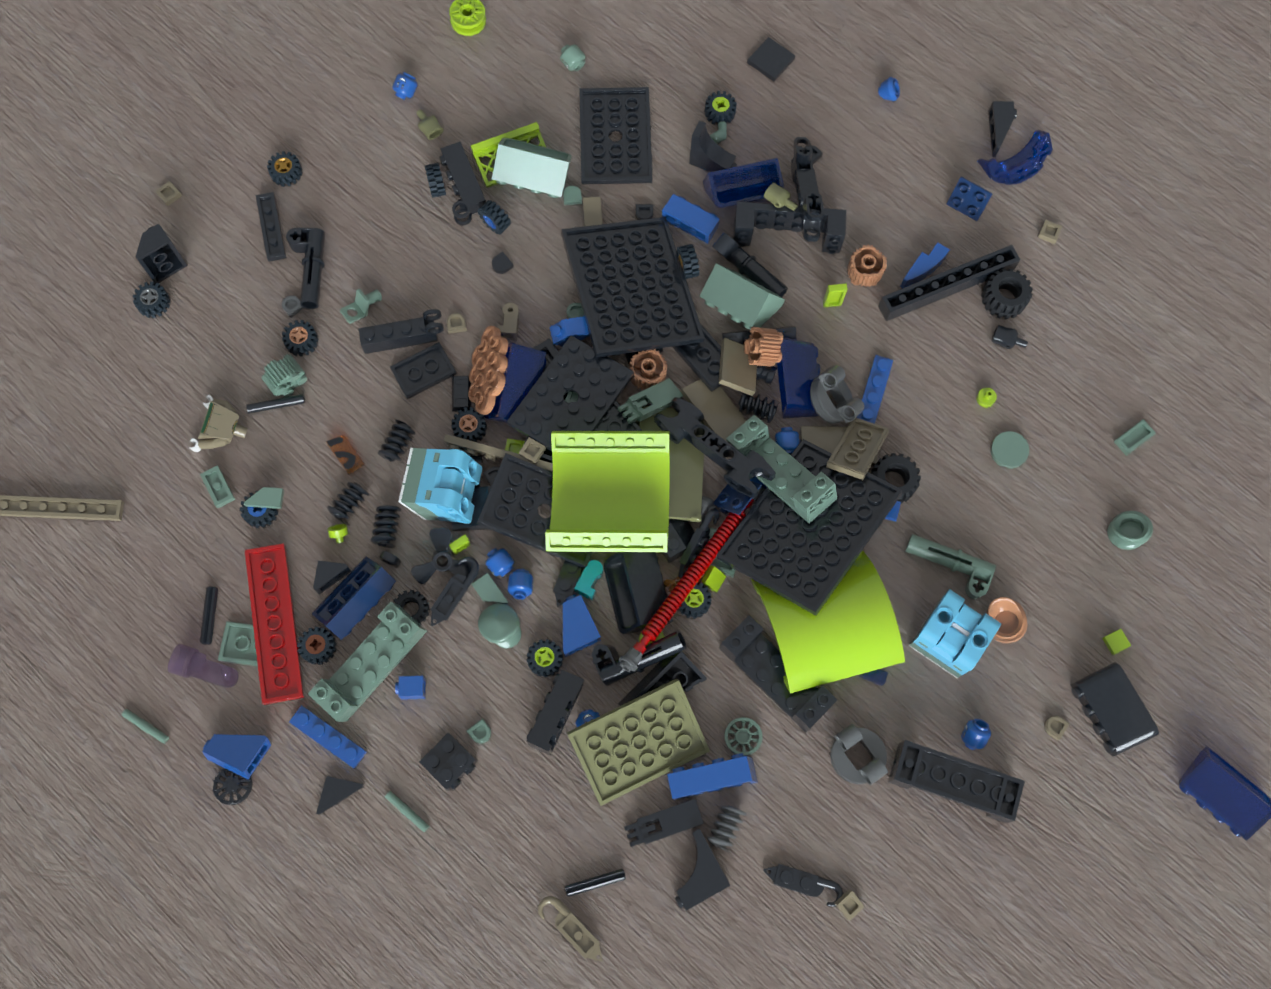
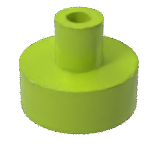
M991 388L981 389L976 397L978 404L985 408L991 407L997 399L996 392Z
M346 524L332 525L327 529L329 537L335 538L336 543L344 542L343 536L348 534Z

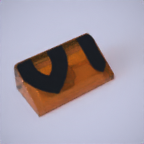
M344 435L326 441L348 475L364 465V462Z

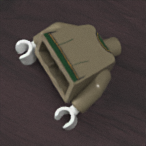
M207 395L206 398L210 402H203V405L208 410L198 437L200 441L194 438L190 440V442L196 443L194 447H189L194 452L230 444L233 435L245 438L248 429L247 427L237 425L239 415L228 401L213 399L212 396Z

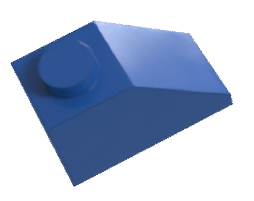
M584 316L563 319L549 327L553 344L562 347L571 335L580 341L590 336Z

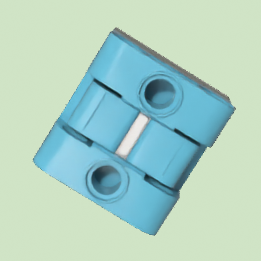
M410 448L398 502L424 520L469 524L472 521L474 505L471 503L475 485L480 483L483 467L467 453L458 449Z
M949 589L938 600L909 646L958 679L975 667L1002 623L987 613L981 615L966 604H963L965 599Z

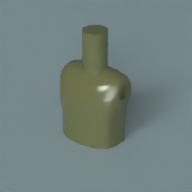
M423 110L417 111V115L421 119L418 123V128L425 134L428 140L435 139L443 133L444 130L434 115L427 117Z
M772 183L764 194V198L777 208L786 206L795 211L798 207L796 203L790 200V192L776 183Z

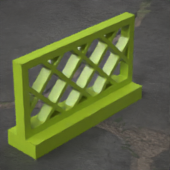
M537 122L471 145V153L477 163L486 188L498 184L496 180L488 182L486 176L488 171L493 172L494 168H491L493 160L496 159L498 144L502 138H511L529 143L531 139L538 137L539 146L546 147ZM487 156L491 160L487 166L482 164L479 158Z

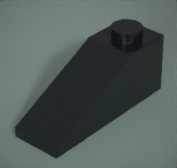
M993 101L988 110L992 157H996L1013 120L1016 119L1017 109H1014V101Z

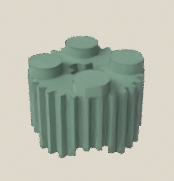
M290 354L285 355L282 360L280 359L277 362L276 360L270 361L265 366L264 370L266 372L261 378L275 396L283 395L284 397L291 396L294 393L293 389L307 381L306 373Z

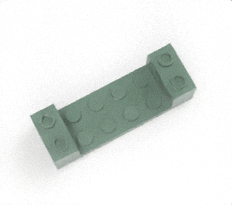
M753 415L726 438V441L743 455L749 450H754L765 459L776 472L775 478L770 481L760 476L756 477L808 523L813 521L837 499L835 483L823 472L814 476L774 442L769 436L767 425L757 416Z
M390 602L377 616L381 620L380 624L329 680L321 679L308 693L336 721L347 722L427 632L400 605Z

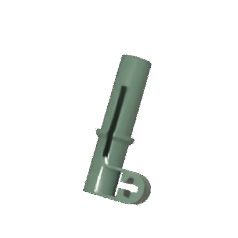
M911 534L905 552L951 568L952 572L959 571L969 575L965 591L968 597L972 599H979L987 593L996 568L995 564L965 554L961 549L957 551ZM973 577L986 581V583L982 582L978 585V589H980L978 592H975L973 587L978 583V580L973 579Z

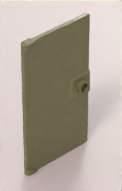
M667 408L657 414L672 418L677 416L678 412L674 408ZM657 414L639 422V427L642 431H662L654 422V417ZM683 439L679 444L670 440L669 519L700 522L702 517L704 454L686 439Z

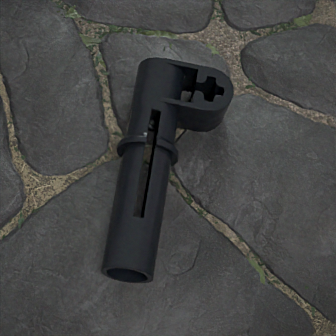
M292 228L286 234L290 248L296 253H305L302 259L304 267L300 305L306 309H316L319 307L322 269L325 267V262L323 261L325 232L319 228Z
M725 232L712 245L715 250L739 269L740 274H745L752 281L781 297L787 292L788 287L758 263L754 255L750 256Z
M677 630L646 645V650L641 656L643 659L639 661L636 671L630 672L625 671L620 666V657L615 647L605 644L597 645L592 651V658L601 680L606 686H609L636 672L642 673L644 668L686 649L687 644L682 633ZM608 659H612L611 663L604 665V663L609 661Z

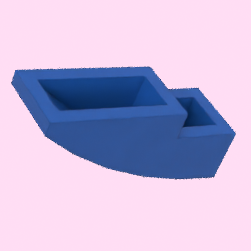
M937 242L929 255L922 252L904 277L900 287L903 289L932 274L945 260L950 249Z

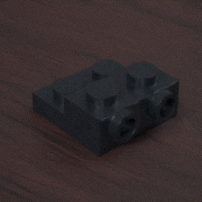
M449 733L419 761L447 791L450 789L455 790L462 782L460 779L465 774L469 775L476 768L475 763L477 762Z

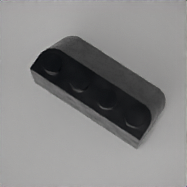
M617 552L605 560L604 572L618 630L622 634L643 631L667 598L663 577L658 564V557L656 552ZM672 618L670 619V621L668 622V624H670V623L673 622V619H672Z
M1114 662L1070 684L1074 697L1079 699L1084 714L1092 721L1095 733L1100 735L1104 742L1105 750L1112 757L1159 735L1157 725L1118 663Z

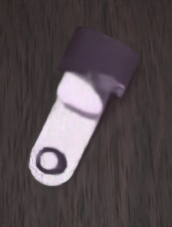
M178 644L175 647L168 664L169 673L185 678L191 676L226 688L234 686L239 679L238 672L234 668L206 660V655L199 653V649L183 644Z

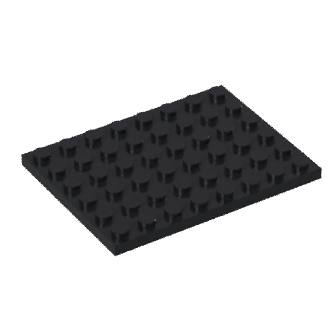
M666 217L561 230V236L596 358L704 342L705 337Z
M803 439L791 456L814 476L823 472L836 485L837 499L813 521L808 523L767 487L716 556L717 559L817 616L902 495V489L867 472L862 480L827 468V462L832 453Z

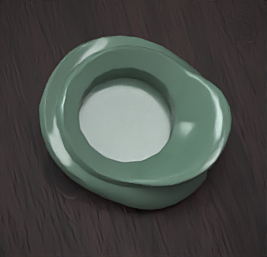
M1126 511L1117 515L1111 521L1107 529L1108 538L1116 547L1132 550L1150 539L1153 533V524L1143 513Z
M498 603L487 607L481 613L478 619V628L482 636L489 642L507 649L514 647L520 641V619L513 608L506 604Z

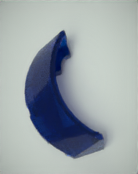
M1041 130L1034 131L1027 145L1019 153L1007 160L997 162L996 159L992 158L988 161L984 159L977 161L988 177L995 182L1006 185L1022 183L1036 175L1044 166L1043 162L1046 157L1051 155L1053 148L1050 134Z

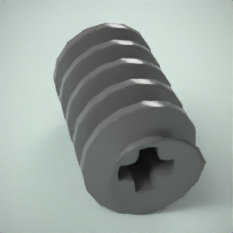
M730 805L721 806L720 809L725 814L718 813L717 817L721 821L714 822L718 829H711L710 831L715 837L707 838L712 845L726 852H729L726 846H733L729 839H736L733 830H740L736 823H743L739 816H746L745 812Z

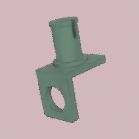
M357 289L355 302L341 308L340 313L350 324L368 315L369 305L382 300L381 293L376 289L364 295L360 289ZM353 309L358 314L351 317L347 314V311Z

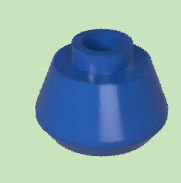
M893 77L883 81L878 88L879 96L884 100L896 101L900 96L898 81Z

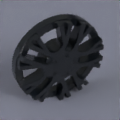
M222 769L217 777L215 776V780H213L215 797L225 805H236L243 802L252 790L251 776L249 779L239 780L240 775L237 774L234 777L235 773L231 772V776L227 777L226 773L229 770ZM222 776L226 778L224 782L220 780ZM218 783H223V786L217 789ZM241 789L247 790L243 796L239 794ZM227 794H230L229 801L223 800ZM233 794H236L237 800L235 801Z

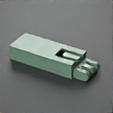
M668 378L629 397L626 403L618 408V411L620 413L625 411L622 414L624 418L631 416L627 419L629 424L637 420L640 422L671 407L672 399L675 397L681 399L683 395ZM647 403H648V404H649V403L652 404L651 406H649V407H647V408H645V409L642 408V406L645 407V406L647 405Z

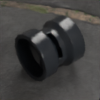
M758 365L756 379H762L765 383L771 385L777 367Z

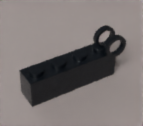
M457 142L440 148L442 156H439L442 166L447 167L445 172L448 180L454 184L452 189L455 196L458 195L460 198L452 207L454 220L458 225L464 226L471 222L472 214L478 212L486 203V199L461 142ZM469 215V218L466 221H459L457 219L466 218Z
M430 309L425 311L423 317L358 328L364 353L369 354L437 342V334L444 331V326L442 323H435L434 321L442 317L441 311Z

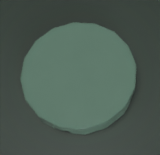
M1007 431L995 437L990 452L993 460L998 465L1013 469L1021 466L1027 460L1029 445L1022 435Z

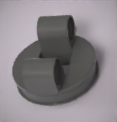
M838 365L827 368L816 377L810 388V398L816 413L823 420L832 424L839 423L840 421H845L846 423L853 421L865 407L861 399L852 398L850 389L843 380L845 378V371ZM829 390L837 403L836 406L833 405L826 391Z
M850 724L834 736L835 741L830 754L831 763L836 773L842 779L853 784L868 783L872 785L888 773L885 767L887 762L886 748L877 734L871 730L857 728L854 724ZM860 741L873 760L857 771L844 752Z

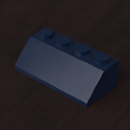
M366 556L314 610L312 615L342 640L350 634L352 628L358 622L364 619L366 613L378 604L379 599L392 589L396 580L380 565Z

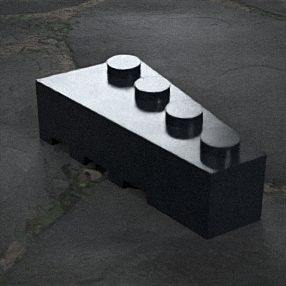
M680 651L661 660L618 704L622 706L675 679L680 681L684 692H688L693 689V686L704 682L707 678Z
M562 670L560 674H556L552 683L554 687L551 692L547 693L544 699L545 705L542 710H539L535 719L536 723L527 735L526 742L530 747L551 756L584 686V679L565 670Z

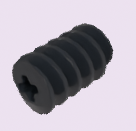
M742 393L738 403L739 412H743L746 408L747 415L753 411L755 416L760 414V420L762 421L766 417L767 423L773 420L779 403L775 406V400L772 399L768 403V397L761 401L760 394L753 398L751 395Z
M397 419L395 420L396 424H393L391 427L392 430L388 432L389 437L384 439L386 444H382V450L377 452L382 458L391 462L395 460L401 461L398 453L405 454L401 449L402 447L408 448L405 440L412 441L408 435H415V431L408 424Z
M348 482L347 486L349 489H342L344 495H337L339 501H332L334 507H327L329 513L342 523H344L342 518L350 519L347 512L355 513L352 508L353 506L360 507L357 503L358 500L365 501L362 495H370L356 482Z
M383 505L376 508L378 514L375 515V520L377 521L373 524L376 529L372 530L374 535L371 538L372 543L385 548L395 547V545L390 543V541H396V538L391 536V534L398 532L393 529V526L399 525L394 519L400 518V515L395 514V512L401 511V508L391 505Z

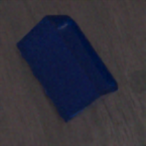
M778 158L707 173L703 180L706 194L718 208L736 206L737 201L754 202L766 199L764 194L772 183H776L784 188Z
M783 338L780 344L782 359L780 363L776 362L782 417L786 419L819 416L810 398L811 384L820 375V364H817L816 358H818V347H815L814 343Z
M515 343L508 344V350L505 355L508 360V365L504 372L505 386L503 391L496 396L492 411L488 415H484L486 419L507 423L508 419L542 375L543 368L546 365V352Z
M1207 746L1198 754L1178 781L1179 788L1183 793L1188 796L1191 794L1197 799L1196 802L1200 807L1205 810L1208 808L1218 822L1222 824L1225 822L1235 836L1243 837L1246 841L1271 819V798Z

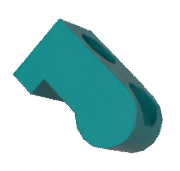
M597 560L588 562L574 588L575 593L593 600L596 594L593 587L596 581L603 575V565Z

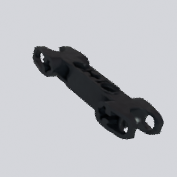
M796 137L793 145L794 157L791 160V176L795 183L798 205L802 216L801 231L805 240L817 242L821 233L820 222L824 216L823 200L819 194L815 170L812 164L813 150L810 140L806 137ZM798 143H803L806 146L802 148V146H798ZM807 231H816V235H809Z
M675 397L672 399V406L678 412L677 416L668 418L662 414H657L654 417V422L662 431H669L671 441L679 444L683 439H686L716 464L728 471L724 475V479L736 491L755 498L758 495V489L750 479L760 476L772 481L775 478L776 472L760 454L754 450H749L743 455L735 447L702 424L701 421L704 419V415L692 403Z

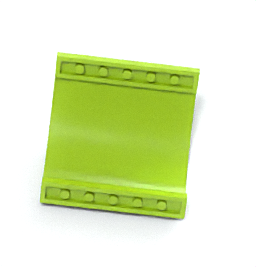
M552 431V510L550 530L545 532L546 551L667 552L670 493L669 431Z
M863 550L817 616L751 579L752 585L757 594L760 595L772 624L786 676H783L784 683L790 693L905 662L902 640L889 596L875 566Z

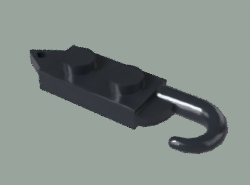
M710 509L704 516L699 528L694 532L679 561L681 565L678 577L682 578L685 575V572L708 543L710 538L709 524L713 516V524H717L719 519V511L717 509Z
M463 557L458 561V565L465 561L470 562L472 569L467 577L460 574L451 577L430 609L432 611L431 626H435L445 620L448 621L468 591L479 571V564L473 557Z
M566 560L553 589L557 607L566 602V598L574 594V588L583 571V567Z
M778 864V866L763 869L764 873L773 881V885L811 897L819 896L823 892L824 887L834 890L837 893V898L834 902H827L829 907H835L834 903L844 894L841 886L835 881L789 866Z

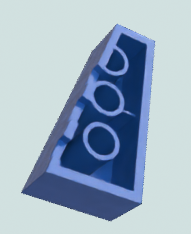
M740 753L732 755V759L724 761V758L712 760V764L705 766L704 762L693 764L692 769L685 770L684 767L672 769L673 773L667 774L672 799L700 795L706 791H719L724 789V787H738L746 782H751V784L757 783L753 758Z

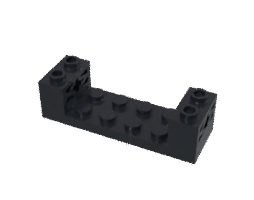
M737 201L733 240L740 247L750 246L754 227L757 229L768 228L777 231L792 230L793 232H800L802 220L800 208L798 206L795 211H792L786 206L777 208L773 204ZM824 208L823 220L820 222L822 252H827L828 254L840 253L846 236V210Z
M749 615L721 643L719 649L806 733L831 708L837 699L824 686L820 689L812 687L790 693L784 683L783 676H786L780 651L761 634L763 628Z
M907 740L898 744L888 783L905 789L913 787L986 812V817L1003 823L1015 821L1025 783L1024 780Z

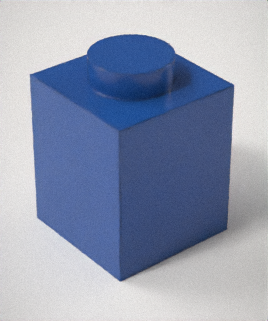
M399 676V682L395 684V693L398 694L401 700L426 699V679L424 676Z

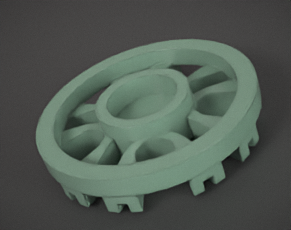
M745 717L737 718L731 721L725 730V743L733 753H743L744 756L756 752L760 747L762 731L754 720ZM741 721V729L737 728L735 724L736 722ZM746 721L749 722L747 729L744 728ZM754 725L757 731L751 733L749 729ZM730 727H733L737 732L735 733L730 730ZM728 734H733L735 738L728 740ZM752 735H759V739L752 738ZM736 740L737 744L732 747L730 744ZM750 741L756 742L757 746L753 748L750 745ZM746 744L748 745V748H749V751H748V752H746V749H745V746H744V745H746ZM738 745H742V752L736 750Z

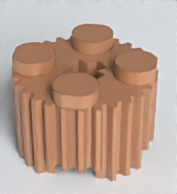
M867 244V246L863 245L859 250L856 249L851 255L847 266V274L851 278V283L853 285H861V287L876 286L884 274L887 266V257H884L882 252L876 250L873 245L869 246Z
M751 328L750 338L744 342V352L749 356V365L771 367L775 365V362L780 363L782 359L780 344L783 341V334L777 332L776 329Z
M656 349L646 350L632 356L630 362V370L634 372V376L631 379L632 384L637 386L638 389L641 388L643 390L666 380L667 364L659 351H656Z

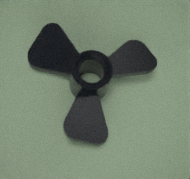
M432 528L429 535L436 551L432 555L431 562L414 566L411 569L413 577L419 584H425L436 570L447 571L448 569L454 575L460 574L467 577L472 569L471 563L465 561L458 565L459 559H452L447 551L452 535L451 531L448 528ZM439 556L447 557V562L442 565L438 564L436 560Z

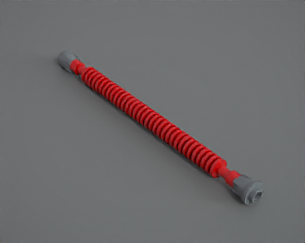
M762 487L758 490V495L751 499L740 515L732 512L728 514L710 541L699 553V556L696 557L685 572V575L682 576L668 595V598L665 599V602L662 603L641 632L643 635L642 639L636 642L624 656L619 658L620 666L625 671H636L637 665L642 658L641 656L646 650V645L649 641L654 642L668 624L676 610L679 609V606H681L682 602H684L716 558L718 552L745 517V510L750 508L752 504H755L764 492Z

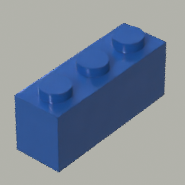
M675 194L671 196L662 210V217H666L668 223L707 244L719 227L720 219L715 214L708 213L700 206L693 205L686 201L685 198Z

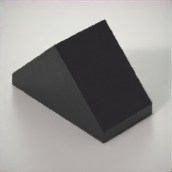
M318 561L313 585L314 590L320 595L349 574L351 570L344 563Z

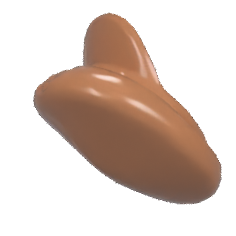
M1008 597L996 598L990 603L986 613L1002 623L993 638L998 642L1006 644L1020 640L1026 633L1028 625L1023 607L1017 601Z

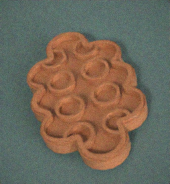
M489 326L482 334L481 344L475 348L471 358L473 367L469 374L471 386L468 397L471 402L475 403L477 412L483 415H488L492 411L496 396L503 391L505 386L504 372L508 365V360L505 356L508 350V341L506 338L501 337L500 329L495 326Z

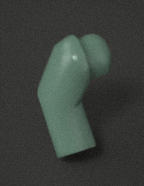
M724 121L719 122L718 131L710 135L715 143L718 144L727 137V123Z

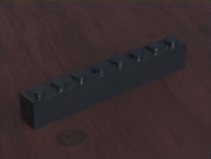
M1013 245L1007 246L885 295L881 298L878 307L885 321H889L988 281L996 271L1000 272L1001 269L1008 271L1009 268L1014 270L1021 259Z

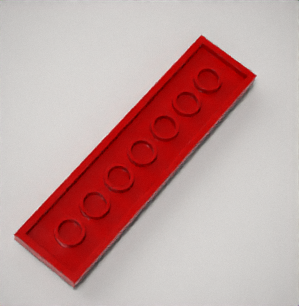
M283 543L245 550L262 704L267 705L304 698L286 545Z

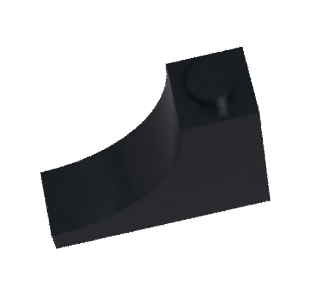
M699 120L692 134L689 164L728 179L730 174H734L737 168L735 163L736 156L716 144L707 132L706 123Z
M700 829L691 833L696 845V863L693 873L688 881L675 891L677 896L674 899L679 908L684 907L685 911L730 886Z

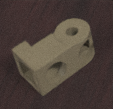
M507 303L502 308L503 326L498 325V328L501 331V337L517 341L519 326L518 307L514 303Z

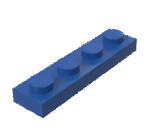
M875 355L862 397L865 407L856 418L875 424L893 360Z
M302 705L289 721V723L354 769L367 753Z

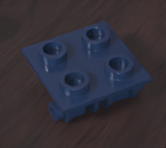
M961 176L946 205L978 221L993 193Z
M751 481L758 490L761 488V484ZM727 484L714 501V506L721 508L720 511L725 515L730 512L740 515L752 498L736 491Z

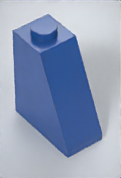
M581 595L569 596L565 599L566 602L563 603V653L565 657L601 641V636Z
M214 734L211 740L205 743L202 752L207 760L249 779L270 748L271 743L264 735Z

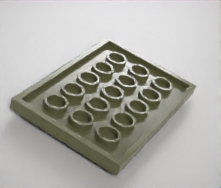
M678 679L672 680L567 732L600 806L710 751Z

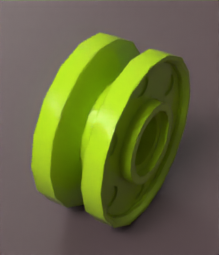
M455 0L452 2L449 9L452 28L458 34L473 36L484 29L486 25L485 7L480 0Z

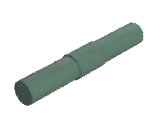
M128 709L123 711L122 716L137 725V727L163 744L168 741L169 737L153 727V725Z
M391 791L386 794L385 798L400 810L404 816L423 832L427 831L430 826Z

